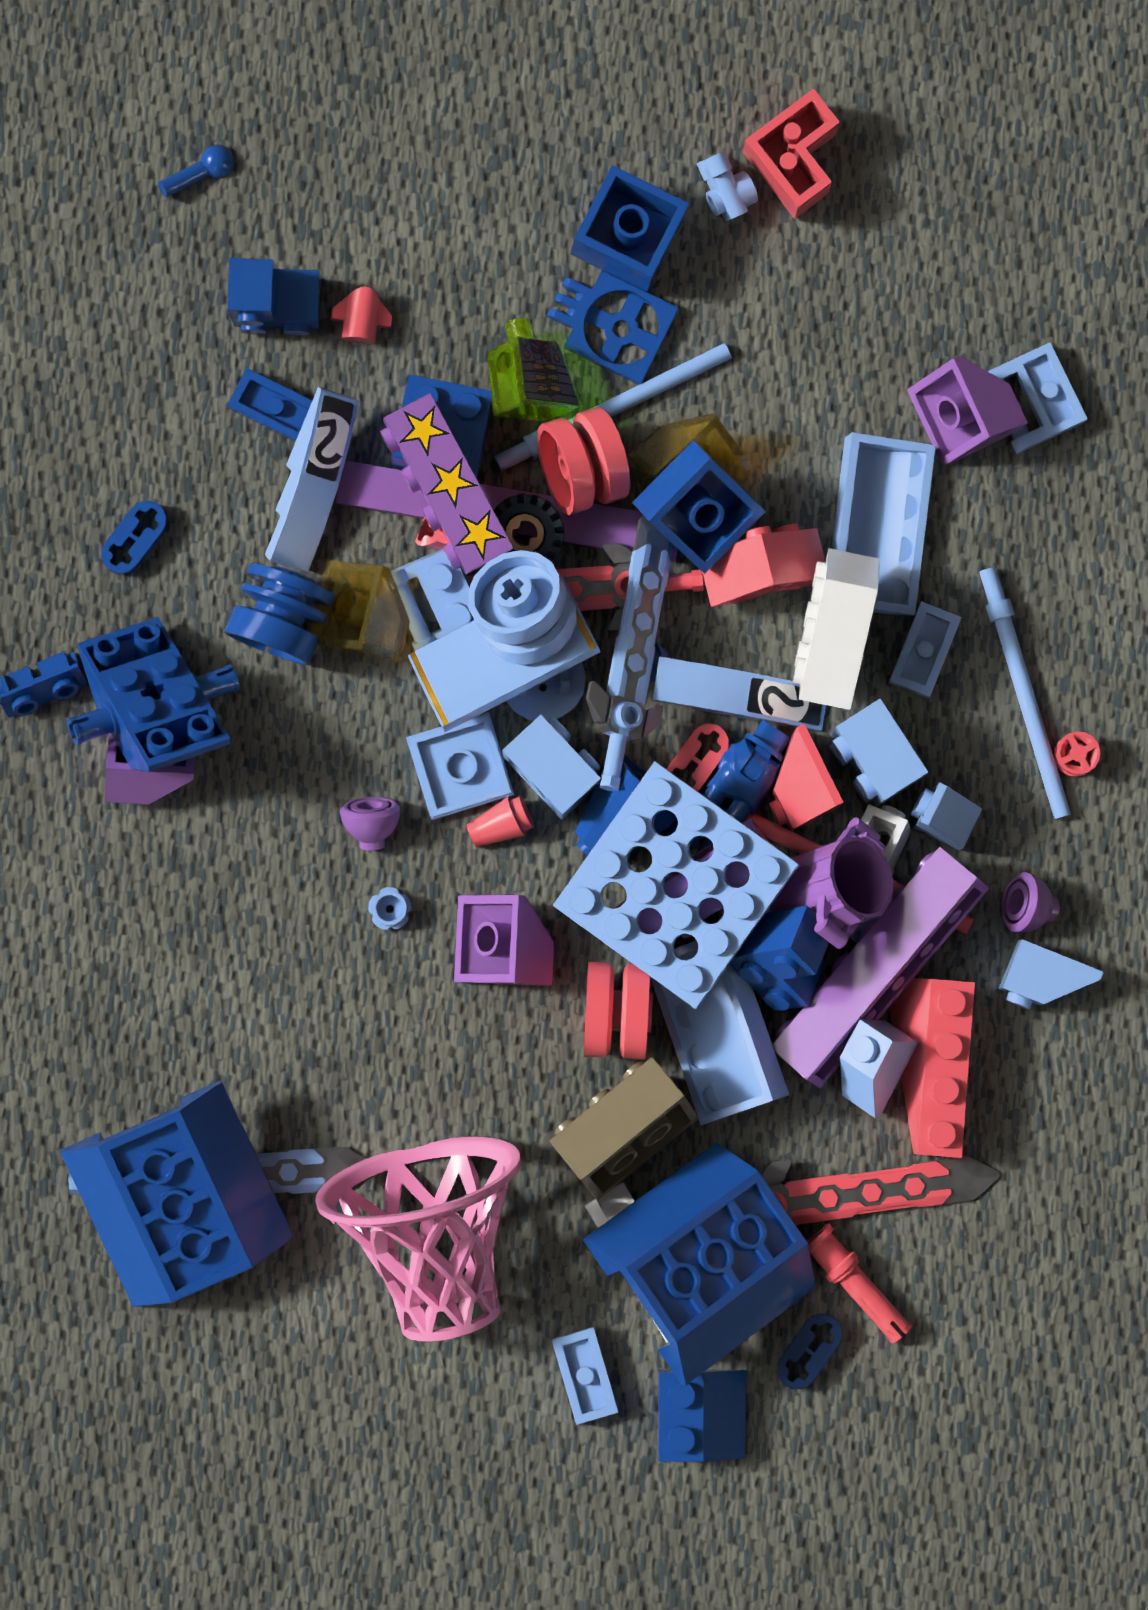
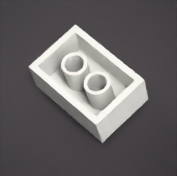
M828 548L826 562L817 561L812 583L811 602L808 601L802 641H799L794 665L793 683L800 684L799 700L847 710L851 709L878 592L879 558Z

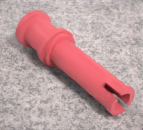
M829 1223L807 1240L810 1255L825 1270V1278L828 1282L833 1284L839 1282L885 1334L889 1342L894 1344L902 1336L893 1328L891 1322L893 1321L904 1334L913 1325L905 1319L859 1268L858 1263L860 1260L858 1255L854 1251L849 1252L833 1235V1227Z

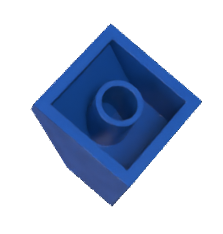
M658 1369L659 1462H709L744 1459L746 1370L707 1369L689 1384L682 1386L671 1369Z

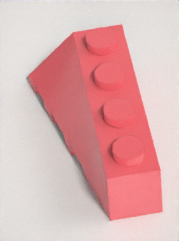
M913 978L889 1007L891 1024L918 1042L901 1075L913 1154L962 1158L975 982Z

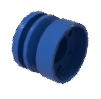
M250 563L246 574L250 578L262 583L263 586L259 587L247 583L241 585V592L256 601L254 608L233 606L224 633L243 644L264 651L266 645L271 647L269 654L297 664L309 665L319 638L303 628L305 621L326 623L327 615L311 607V604L332 607L335 595L319 586L313 579L279 566L270 567Z

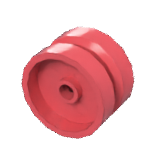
M596 407L579 412L574 417L573 424L565 418H559L542 423L539 426L537 445L542 472L548 489L562 513L569 516L589 510L593 506L594 498L606 505L625 499L629 495L630 473L626 452L619 432L605 409Z
M588 962L584 1057L606 1058L611 1051L612 1031H620L619 1053L622 1058L645 1060L647 1032H651L653 992H649L650 976L634 964H627L623 969L622 990H614V968L611 963Z

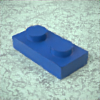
M246 368L227 407L296 442L312 400Z

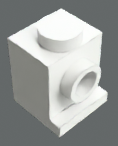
M868 804L861 820L878 834L887 835L890 838L885 850L881 851V853L887 859L892 876L895 864L911 833V828L908 820L905 819L906 815L898 809L888 805H882L881 809Z

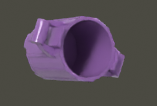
M855 817L849 822L847 829L842 832L836 842L793 857L792 859L800 865L771 904V912L808 906L816 914L817 923L814 931L837 949L842 948L859 923L882 916L892 901L893 878L887 859L881 853V851L885 850L886 846L879 841L880 834L861 819Z

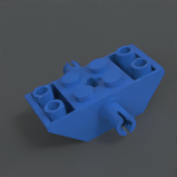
M159 617L78 643V650L97 710L67 719L68 731L75 745H80L82 742L111 733L130 768L150 772L230 744V737L208 702L210 699L239 691L238 677L230 664L224 666V668L196 677L189 670Z

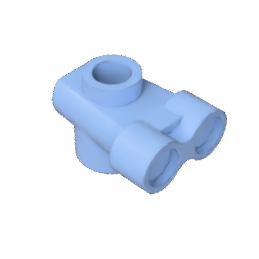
M725 151L696 163L703 180L707 182L710 191L706 192V199L710 209L716 216L722 214L724 220L728 221L748 212L747 207L758 201L757 191L750 176L745 171L733 175L731 171L733 168Z

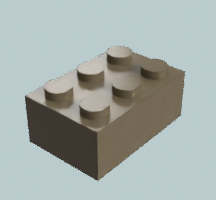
M653 1057L645 1063L640 1061L632 1065L623 1075L624 1080L611 1091L605 1089L598 1093L590 1101L589 1109L578 1118L571 1117L561 1123L555 1130L556 1136L549 1140L598 1201L699 1119L685 1096Z

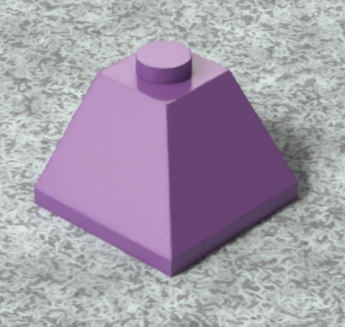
M961 356L951 359L907 389L932 445H936L935 452L942 467L1007 437L1028 423L1010 384Z
M109 733L105 802L151 804L194 780L195 756L150 772L131 769L112 734Z
M525 895L458 896L454 982L552 986L554 941Z

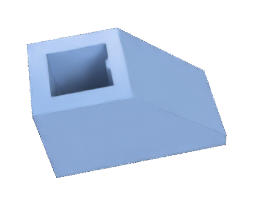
M939 782L931 790L925 788L924 792L920 793L910 815L917 818L913 826L914 829L960 851L964 848L982 808Z

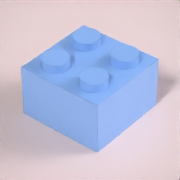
M878 699L836 726L830 734L833 739L829 745L832 754L842 767L849 763L857 776L852 783L865 803L873 800L878 807L919 781L928 773L881 699Z
M540 714L502 750L503 758L555 814L563 820L595 790L596 785L601 781V778L597 775L601 772L599 770L601 767L585 749L577 753L568 744L571 740V735L555 717L547 721Z

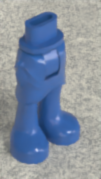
M762 720L753 734L746 733L743 740L731 744L730 748L722 755L719 769L706 785L708 788L703 795L718 806L721 805L725 798L733 799L726 812L741 823L746 820L749 814L754 816L759 804L776 780L781 767L780 763L784 760V756L781 753L790 741V738L770 723ZM678 820L664 830L668 835L676 831ZM702 836L692 840L689 847L690 850L696 848ZM707 837L695 853L710 845L712 841Z

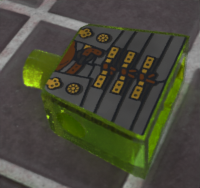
M516 318L505 323L508 341L490 350L487 356L494 416L548 422L581 407L560 345L556 341L534 338L529 318Z

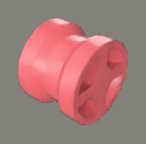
M1076 731L1067 734L1058 741L1054 748L1053 756L1060 772L1067 776L1079 777L1096 767L1100 759V748L1093 736L1086 732Z

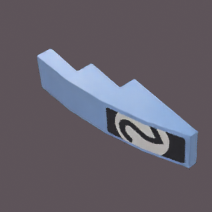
M318 386L286 464L291 473L276 507L280 519L265 553L269 561L305 572L309 571L339 486L359 401L357 399Z
M659 657L652 698L654 702L691 707L698 711L736 716V718L758 722L764 720L771 724L798 727L805 724L808 730L821 732L826 705L799 700L800 684L793 683L790 680Z

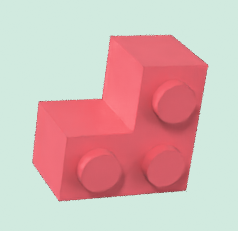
M814 88L745 139L743 154L794 219L828 195L832 184L830 178L811 154L836 136L840 122Z
M798 523L775 528L773 532H771L770 526L746 531V539L740 542L738 540L705 574L703 573L711 607L738 604L771 592L796 590L812 585L817 561L826 562L817 528L799 530Z

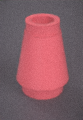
M510 796L506 797L474 819V821L467 824L469 835L477 848L482 845L526 836V831L534 828L531 813L521 796L511 799Z

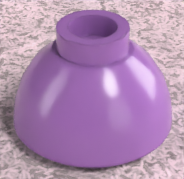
M385 797L354 799L347 802L340 809L341 821L347 832L359 841L361 849L379 850L385 847V839L393 833L398 825L400 805L394 800Z
M1027 872L1019 873L1009 882L1004 891L1001 904L1002 917L1006 927L1012 932L1019 933L1034 931L1043 926L1046 921H1054L1060 909L1058 898L1052 896L1051 890L1046 883L1037 876Z

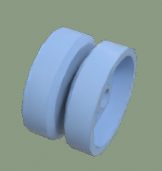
M513 551L503 553L490 560L474 576L468 590V609L493 653L506 662L526 665L546 660L558 653L571 639L577 624L576 606L553 563L536 552Z

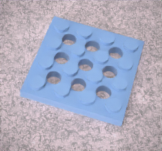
M654 761L553 906L693 1008L698 1009L800 864ZM664 810L673 812L678 820L676 831L669 836H661L654 828L656 815ZM698 836L708 837L714 846L712 856L704 862L694 860L689 851L692 840ZM643 846L650 851L652 864L646 871L639 873L630 867L628 857L634 848ZM737 861L744 863L750 872L748 882L740 888L732 887L725 878L727 867ZM673 872L682 873L688 881L686 893L679 898L670 897L664 889L666 877ZM613 882L620 883L627 893L625 903L615 909L606 905L603 900L605 887ZM708 898L718 899L724 907L722 919L715 924L705 922L700 916V906ZM647 908L656 909L662 916V926L654 934L643 932L638 923L640 914ZM682 934H690L698 942V952L690 960L679 958L674 950V943Z

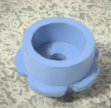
M393 887L381 889L380 894L372 896L368 905V911L373 915V923L383 930H387L389 927L393 929L403 927L408 921L407 914L411 911L409 898L405 894H400L398 889ZM388 905H392L394 907V911L392 913L386 912V907Z

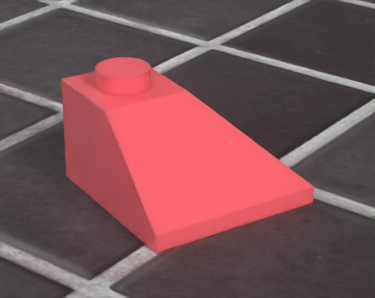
M805 724L796 727L791 735L772 791L775 800L769 803L778 825L787 824L791 831L837 810L843 804V800Z

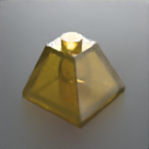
M713 413L658 426L628 455L650 484L693 440L740 485L756 472V469L719 418Z
M327 560L320 586L333 593L335 599L332 607L315 605V609L327 615L326 623L311 622L309 631L319 638L317 646L370 659L400 663L403 648L406 644L410 619L390 568L383 565Z

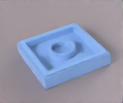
M489 712L480 714L447 732L441 726L406 737L431 820L501 800L508 796H514Z

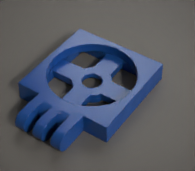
M601 271L593 289L570 278H565L562 287L569 292L576 293V296L572 299L562 293H558L554 302L568 308L567 314L554 308H550L547 314L548 318L572 329L564 349L637 385L642 384L679 308L604 271ZM622 292L628 295L621 311L613 315L595 307L597 300L607 294ZM644 303L651 306L656 314L659 326L656 336L638 328L636 318ZM624 321L629 325L630 331L625 337H618L614 334L613 326L616 322ZM586 322L605 332L607 339L599 355L592 351L586 341L584 334ZM632 344L648 352L643 358L632 363H614L622 346Z

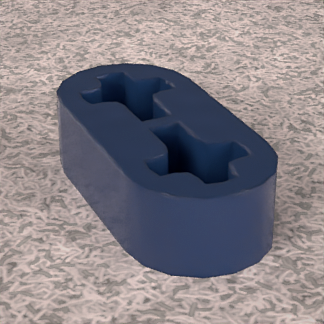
M823 1313L810 1316L792 1339L777 1363L778 1377L785 1386L791 1389L806 1388L820 1373L842 1339V1329L834 1317ZM827 1321L832 1325L829 1332L834 1336L833 1340L830 1343L821 1341L813 1352L808 1348L815 1336L810 1329L815 1323L822 1326ZM806 1351L811 1355L804 1365V1369L808 1372L807 1377L802 1379L797 1376L793 1381L787 1378L789 1370L785 1366L786 1362L789 1359L797 1362Z

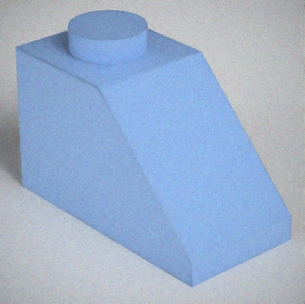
M1021 939L1016 943L999 990L1008 993L1006 1001L1030 1010L1032 1003L1042 1005L1099 981L1103 971Z
M859 1019L840 1056L842 1096L874 1118H880L918 1042L887 1021Z

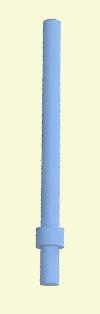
M723 343L593 408L600 407L605 409L612 418L732 359L726 344ZM574 417L568 419L572 424ZM538 430L524 436V442L494 456L501 472L530 457L533 460L539 458L537 445Z
M996 567L982 570L979 573L989 603L985 608L990 623L995 622L1054 819L1071 815L1011 619L1015 615L1010 598L1005 599Z

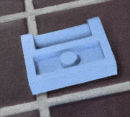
M1051 342L988 371L1004 381L1014 375L1016 376L1040 425L1039 428L1031 432L1024 425L1011 433L1014 438L1011 444L1016 454L1024 452L1087 421L1084 410Z
M443 549L381 576L386 589L392 590L415 641L412 642V646L415 651L474 621L468 609V590L471 585L469 578L464 573L462 567L454 571ZM418 577L441 629L429 632L406 581Z

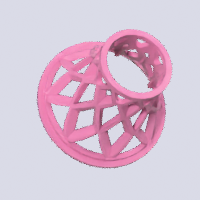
M454 1137L417 1148L383 1153L364 1159L342 1170L330 1178L318 1190L315 1201L319 1213L333 1224L336 1222L361 1245L371 1263L383 1278L393 1298L402 1334L405 1337L416 1341L452 1339L475 1332L487 1326L499 1316L501 1307L494 1276L493 1248L506 1190L508 1189V1182L517 1174L521 1167L519 1150L513 1144L488 1137ZM451 1156L435 1197L428 1192L405 1166L406 1164L422 1160ZM470 1156L486 1157L498 1161L487 1183L482 1188L478 1173ZM388 1171L384 1188L383 1211L354 1191L352 1187L374 1175ZM459 1174L467 1195L446 1202ZM402 1184L423 1205V1209L399 1213ZM338 1200L340 1202L344 1214L339 1213L336 1210ZM358 1207L371 1216H361ZM466 1208L465 1213H464L463 1218H462V1217L457 1213V1211H460V1210ZM421 1222L419 1234L410 1224ZM366 1227H372L370 1230L371 1234L368 1232ZM445 1227L454 1243L449 1261L436 1249V1245ZM395 1240L412 1251L409 1270L400 1262ZM429 1269L435 1273L433 1281L427 1277ZM478 1302L484 1313L472 1320L474 1304ZM444 1311L456 1326L434 1329L437 1312ZM414 1322L417 1328L412 1327L411 1324Z

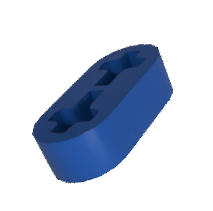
M142 501L134 505L107 539L102 548L101 557L104 565L110 572L116 575L133 573L164 535L168 519L165 511L159 504L153 501ZM152 510L157 512L155 520L159 524L155 530L149 527L146 528L139 538L134 535L141 525L137 516L141 512L146 515L150 514ZM130 539L135 541L128 552L132 561L128 565L125 562H120L117 566L113 565L112 562L115 557L111 553L112 548L116 546L122 549Z

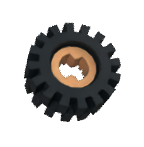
M520 493L504 499L493 510L514 548L510 552L519 550L536 552L551 562L558 555L564 541L565 530L559 511L554 508L549 500H545L536 494ZM524 520L530 521L537 528V537L530 538L529 545L519 544L513 537V529L520 528L521 521Z

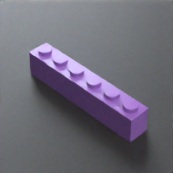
M940 846L934 853H929L920 861L916 869L917 874L906 886L900 887L893 893L892 901L878 920L875 919L866 925L861 932L860 941L852 951L843 954L835 962L830 977L822 986L815 988L809 1006H804L794 1019L785 1022L777 1031L776 1041L772 1044L774 1052L807 1081L821 1088L840 1066V1056L859 1019L879 1020L989 890L988 886Z

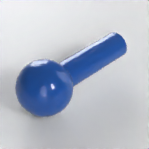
M212 145L203 152L201 161L159 181V189L164 197H168L208 176L223 178L233 170L234 156L227 147Z

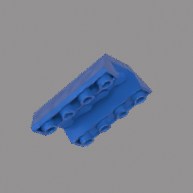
M222 1080L181 1097L179 1107L105 1139L100 1132L60 1150V1154L133 1307L172 1303L253 1268L294 1237Z
M719 1143L710 1146L582 1239L607 1276L618 1271L622 1273L668 1342L659 1348L658 1351L682 1386L689 1384L816 1287L807 1241L759 1171Z

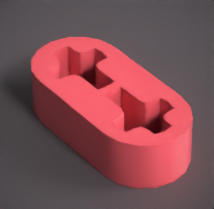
M706 723L699 726L690 735L669 764L667 770L671 773L675 769L684 771L691 761L698 766L691 776V779L696 782L692 788L699 791L719 764L722 755L728 749L729 739L726 732L716 724ZM712 732L716 733L719 736L716 743L721 747L720 751L716 753L710 750L702 761L695 757L702 745L697 739L698 736L703 734L708 737Z

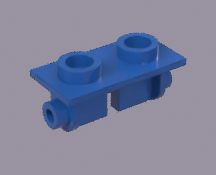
M62 651L57 655L37 662L42 675L34 678L29 666L1 676L0 705L8 718L15 715H29L35 712L39 705L54 699H68L74 696L79 689L88 686V682L80 669L81 665L76 653L66 654L65 651Z

